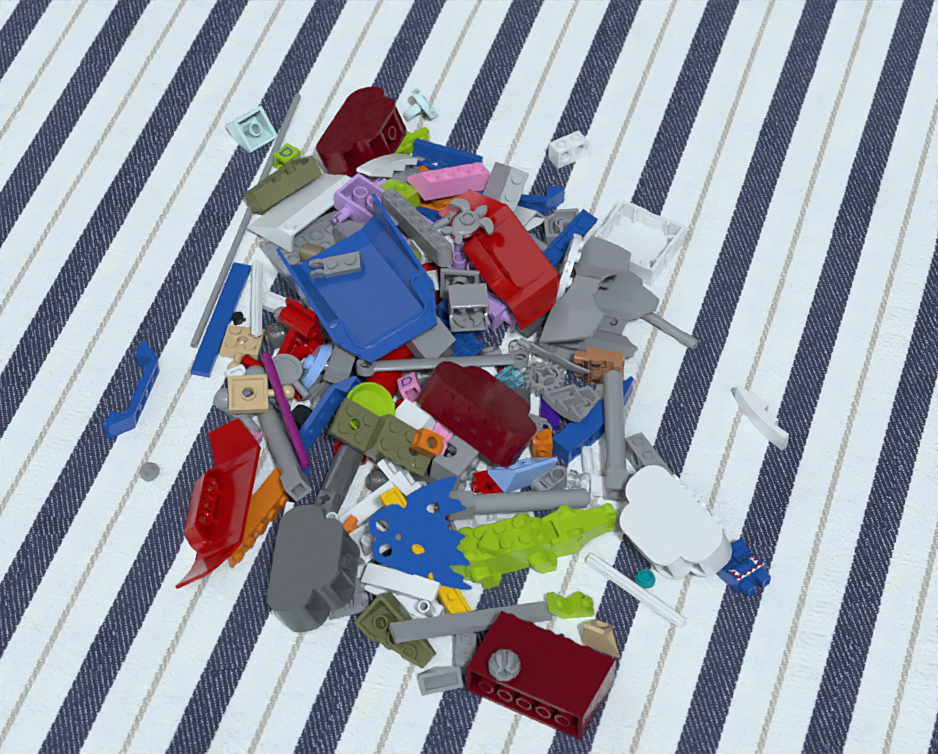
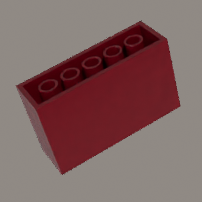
M501 611L467 666L466 691L581 741L614 683L616 659L608 654L595 651L589 646L576 643L568 637L555 634L549 629L536 626L533 622L522 620L514 614ZM500 649H509L518 655L520 659V671L510 681H499L489 671V659L493 653Z

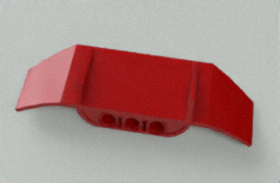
M468 189L457 199L468 201L471 211H474L478 206L486 205L487 214L484 217L491 219L494 232L488 235L485 229L481 227L477 234L463 239L464 245L462 248L476 269L480 271L488 286L508 304L516 317L519 328L523 330L554 306L559 289L560 275L507 204ZM449 204L438 213L443 218V215L450 211L459 213L461 210Z
M240 418L208 433L214 455V468L206 471L194 483L184 534L188 543L197 552L195 562L190 571L175 586L177 589L211 573L228 559L243 542L261 447Z

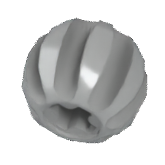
M500 649L492 654L488 667L491 675L496 677L497 680L510 681L518 675L521 663L518 655L513 653V651Z

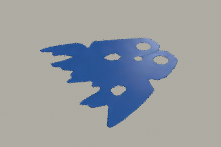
M457 476L440 479L410 493L407 497L405 508L399 504H390L370 517V534L378 538L372 543V553L376 561L412 576L414 574L426 578L432 573L434 581L439 582L442 586L461 590L472 589V586L463 582V575L454 572L449 567L450 565H470L468 559L464 557V553L457 549V546L460 545V540L466 536L448 529L447 527L450 522L445 520L446 515L466 509L460 500L448 497L458 479ZM432 503H438V513L431 514L427 510V506ZM380 519L386 520L389 524V528L385 532L379 531L376 527V523ZM398 533L402 535V540L400 541L395 538ZM383 544H388L392 548V554L388 557L380 554L379 548ZM414 544L421 545L425 552L415 554L412 552L411 546Z

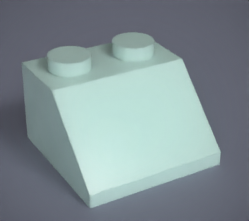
M262 106L253 108L225 124L233 140L249 153L278 136Z

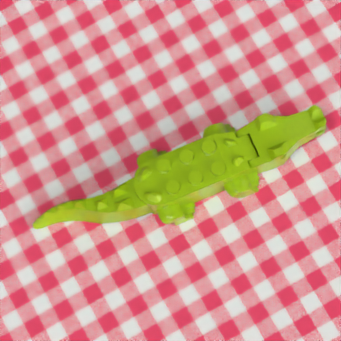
M605 503L602 507L588 510H579L563 505L555 512L541 519L521 513L513 518L476 528L463 527L457 532L464 534L466 537L460 540V545L457 546V549L464 553V557L468 559L470 565H450L449 567L454 572L463 575V580L481 583L483 590L499 586L502 574L532 567L541 574L556 571L558 557L579 552L592 539L613 531L616 527L617 514L610 503ZM486 530L492 532L499 541L498 556L478 549Z

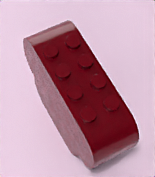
M360 88L346 98L317 142L316 151L327 174L347 175L353 178L357 173L363 174L357 172V168L375 158L394 154L406 136L407 128L402 121L394 99L386 97L382 88Z
M450 361L439 363L417 397L418 403L423 410L490 461L500 466L508 467L514 465L537 432L535 423L528 416L530 413L528 403L492 374L477 366L463 368Z

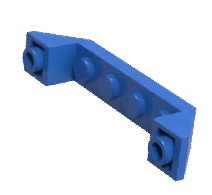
M547 186V196L522 194L518 206L546 214L564 202L565 187Z
M142 341L140 347L135 351L138 367L144 368L142 379L139 378L136 393H133L131 396L130 406L126 407L125 414L111 411L109 417L104 420L103 429L106 431V438L108 439L136 427L160 372L158 358L146 341Z
M356 376L329 386L299 430L306 453H308L315 440L319 437L342 400L347 397L352 388L361 384V381ZM291 442V447H292V449H293V451H294V454H295V456H296V458H297L295 449H294L293 444H292V442ZM312 465L307 469L301 468L302 472L307 475Z

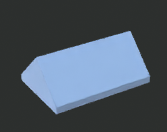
M529 457L519 460L514 465L508 467L499 466L489 469L488 474L504 493L530 486L536 477L555 466L558 459L557 457Z

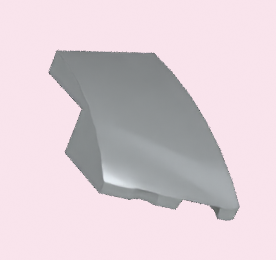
M575 384L544 392L542 396L545 402L557 413L578 423L600 401V397L590 385L578 388Z

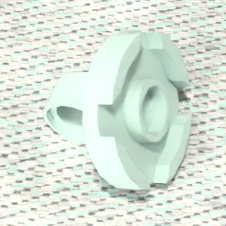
M418 88L411 92L417 103L403 114L408 121H411L423 111L431 119L438 115L426 97L419 93L420 90Z

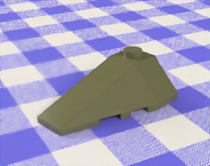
M391 592L380 593L354 622L367 638L379 642L388 650H393L400 654L402 658L420 668H424L437 654L427 639L395 643L389 630V624L413 620V618Z

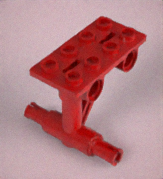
M287 297L285 299L286 306L280 312L278 320L289 327V331L278 354H289L298 360H302L305 356L312 355L319 345H324L323 336L320 332L316 313L311 309L307 310L302 307L297 300L293 301ZM245 354L241 360V363L246 367L258 365L265 369L263 361H258L249 354ZM295 389L293 398L300 402L303 400V397Z

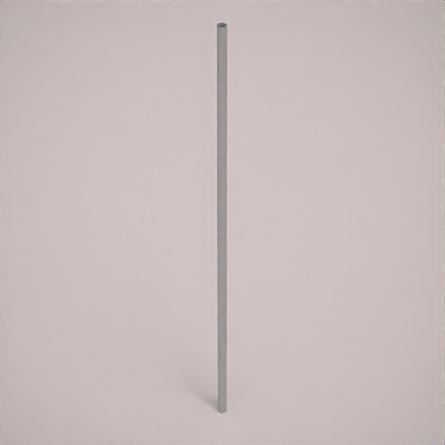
M298 93L294 95L258 183L269 176L274 164L273 154L280 149L301 99V95ZM249 205L190 343L192 348H197L252 217L253 213Z

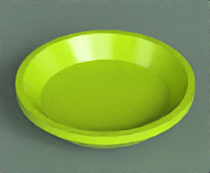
M372 382L361 383L352 388L347 395V398L378 416L389 413L395 416L393 398L379 384ZM352 419L350 421V425L354 430H356L358 424L355 420Z

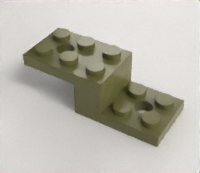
M347 397L343 399L328 434L377 462L382 459H388L419 478L424 476L431 458L416 452V455L413 456L409 452V447L417 429L390 413L378 416ZM352 419L355 420L358 424L356 430H353L350 427V421ZM427 439V445L428 447H431V443Z

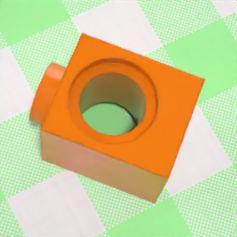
M426 428L418 429L415 431L410 449L429 458L438 456L444 448L443 441L445 437ZM427 439L430 441L431 447H428Z

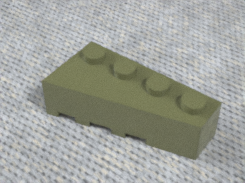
M313 155L292 159L245 192L243 196L252 213L260 212L263 214L269 211L272 205L278 204L288 195L322 175V172Z

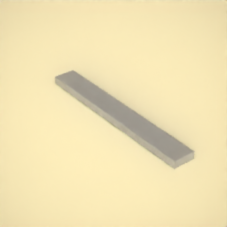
M546 601L393 622L389 624V630L395 643L489 630L501 611L514 614L522 620L533 623L550 621L553 615L549 612Z

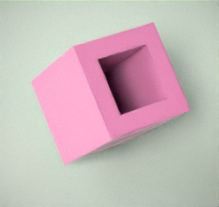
M412 372L397 379L399 391L404 400L407 399L412 403L414 401L417 402V397L423 386L416 373Z

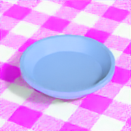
M329 343L319 345L312 355L309 354L303 363L302 368L304 370L300 382L307 390L314 384L329 358L332 350V345Z

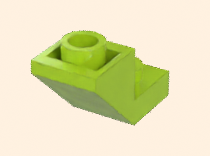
M553 591L546 595L549 612L562 619L592 617L595 615L592 598L580 591L575 592L568 598H564Z

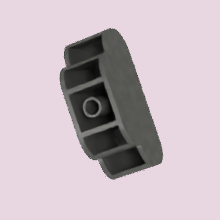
M307 504L290 509L279 522L278 532L275 536V551L272 554V569L269 573V587H267V602L270 608L288 629L298 633L319 628L327 620L330 611L340 609L350 602L355 593L360 559V548L346 532L343 525L334 518H327L318 506Z

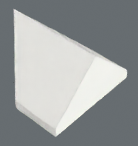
M517 206L514 213L527 231L544 223L545 218H547L538 211Z

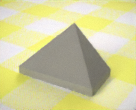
M437 666L418 674L422 696L463 687L460 666Z

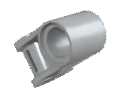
M561 465L553 466L542 475L536 477L530 484V489L532 491L565 489L567 486L566 468Z

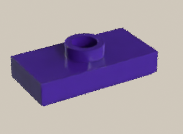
M541 396L540 417L547 419L546 422L551 424L553 430H560V414L552 409ZM543 425V429H549L547 425Z

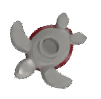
M464 199L451 200L450 205L460 209L461 212L452 217L450 226L443 227L441 233L450 235L457 246L462 244L463 239L477 234L481 227L485 229L488 235L494 232L493 222L490 218L484 217L487 214L486 205L478 206L474 211H471L468 201Z

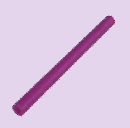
M264 353L261 355L297 458L301 468L307 469L311 464L270 353Z

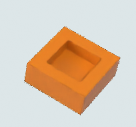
M351 514L345 521L343 527L348 534L359 527L357 525L358 519Z

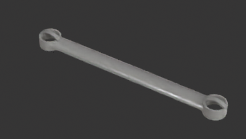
M517 349L513 350L510 354L382 360L371 364L360 358L356 362V372L360 376L367 377L375 372L435 369L443 361L454 362L462 367L511 365L514 368L521 369L528 366L529 354L525 350Z

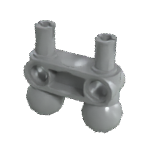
M253 365L248 367L244 375L266 374V370L261 366ZM267 379L268 389H273L271 383H269ZM222 388L216 392L214 404L218 410L225 412L230 422L240 418L248 429L261 433V428L252 419L257 413L229 414L228 388ZM246 391L243 393V396L251 397L253 392ZM268 397V404H275L277 402L276 397Z

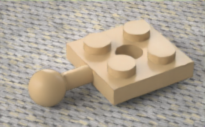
M228 325L220 349V356L234 358L233 362L228 364L227 370L241 365V360L245 354H249L258 360L265 338V329H262L261 336L255 338L254 335H251V327Z
M267 374L228 376L229 414L269 412L268 397H275L273 389H268ZM283 385L287 400L292 399L295 395V389L291 385ZM245 391H251L253 392V396L244 397L243 393Z

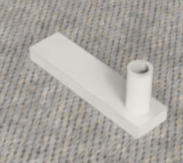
M389 480L342 516L338 517L335 512H330L326 517L334 518L343 525L352 514L358 519L357 525L360 527L369 522L370 517L384 507L378 498L379 495L394 488L395 485Z
M369 585L364 587L366 591L376 596L387 592ZM393 594L410 614L420 619L441 616L445 610V607L436 602L432 604L426 600H415L401 594Z

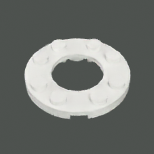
M575 233L568 246L559 272L560 283L556 301L567 292L566 288H570L573 279L570 277L574 262L578 263L580 259V251L584 245V240H581L582 235Z

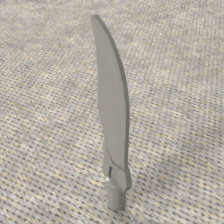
M523 338L518 340L517 344L524 347L526 351L538 354L556 365L559 364L564 369L580 374L590 373V370L582 368L554 353L545 351V349L537 346L532 341H527Z

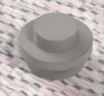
M151 462L143 464L140 469L142 479L147 482L156 479L160 472L159 466Z

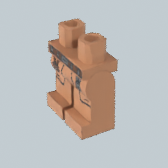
M588 346L586 352L576 350L574 363L590 370L588 374L573 373L575 376L583 377V383L603 384V375L610 370L620 372L624 380L625 353L594 349V347Z

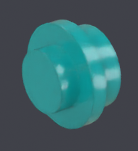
M648 569L640 570L635 576V583L644 589H649L655 584L656 578L653 572Z

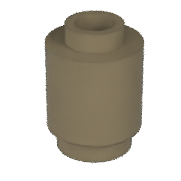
M306 243L305 246L301 247L299 255L302 257V261H306L324 251L325 248Z

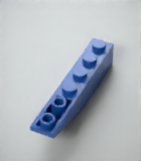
M632 376L623 381L624 406L633 391L634 378ZM604 398L594 406L581 422L573 421L568 423L565 429L552 437V452L567 464L581 454L583 446L593 445L605 433Z

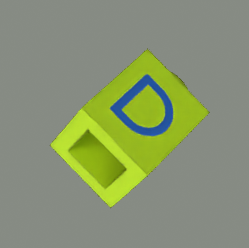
M286 143L273 154L274 168L279 169L290 160L301 158V150Z

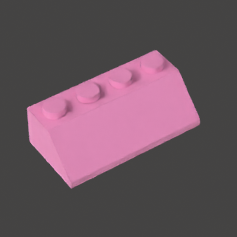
M481 162L420 172L408 176L407 181L427 201L460 195L468 189L475 192L485 190L490 172Z

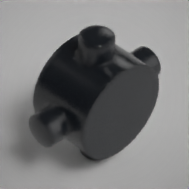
M241 311L232 314L234 325H240L246 321Z

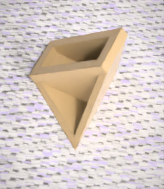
M597 619L586 622L583 629L582 644L620 658L613 633L614 626Z

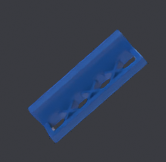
M418 138L414 142V152L412 154L413 157L418 156L425 159L422 161L417 160V164L413 166L421 167L425 165L429 170L444 169L476 162L483 164L484 157ZM437 162L441 165H433L432 163Z

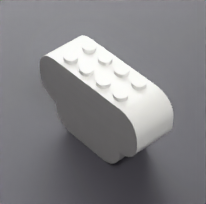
M650 465L640 469L630 478L626 485V497L630 503L623 509L620 515L622 530L643 557L660 575L667 579L682 578L690 571L701 577L716 574L729 562L732 555V546L724 533L725 528L720 524L721 521L715 514H710L706 505L701 500L698 501L688 487L685 488L682 485V481L677 475L673 474L671 476L663 467Z

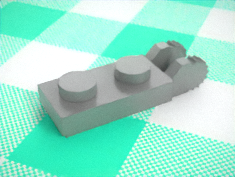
M357 251L311 260L309 266L312 269L316 268V270L310 271V277L313 279L329 278L362 271L361 253Z

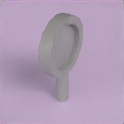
M278 354L272 357L282 386L287 384L293 386L307 400L311 394L300 383L303 373L300 361L289 354Z

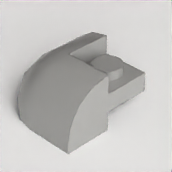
M578 208L554 210L551 215L545 218L544 229L548 246L579 214Z

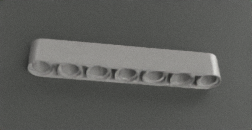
M389 189L384 191L382 196L385 210L399 222L398 225L438 266H451L454 262L451 243L397 190Z

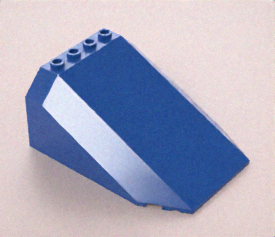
M375 193L371 195L375 214L361 230L305 262L289 265L279 248L276 249L283 273L307 307L316 313L318 322L332 341L370 364L437 325L434 283ZM357 251L361 253L362 271L329 278L313 279L310 277V271L316 270V268L312 269L309 266L311 260Z

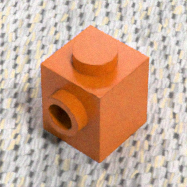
M543 429L531 440L532 457H552L553 441L551 429Z

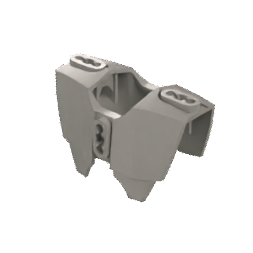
M595 236L589 238L581 250L578 263L574 262V280L570 288L555 302L550 311L538 342L539 347L574 363L576 350L586 352L588 346L594 347V349L625 353V358L634 356L638 348L622 334L628 321H632V319L637 320L645 314L655 312L660 300L643 286L642 278L627 269L631 252L607 240Z

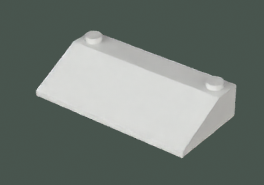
M320 175L287 196L250 224L248 229L291 253L293 251L294 236L334 205L335 192L347 183L351 177L347 175Z

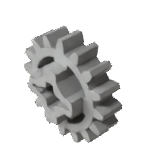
M545 360L542 361V364L536 361L535 366L530 364L529 369H525V388H530V393L537 392L536 396L544 394V392L564 387L566 377L564 370L559 369V364L553 366L552 361L549 364H546Z

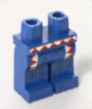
M742 538L731 544L732 555L729 562L716 575L733 588L737 595L743 592L746 596L750 597L756 592L757 586L755 583L758 582L762 587H766L771 582V576L766 571L767 564L746 547V542Z

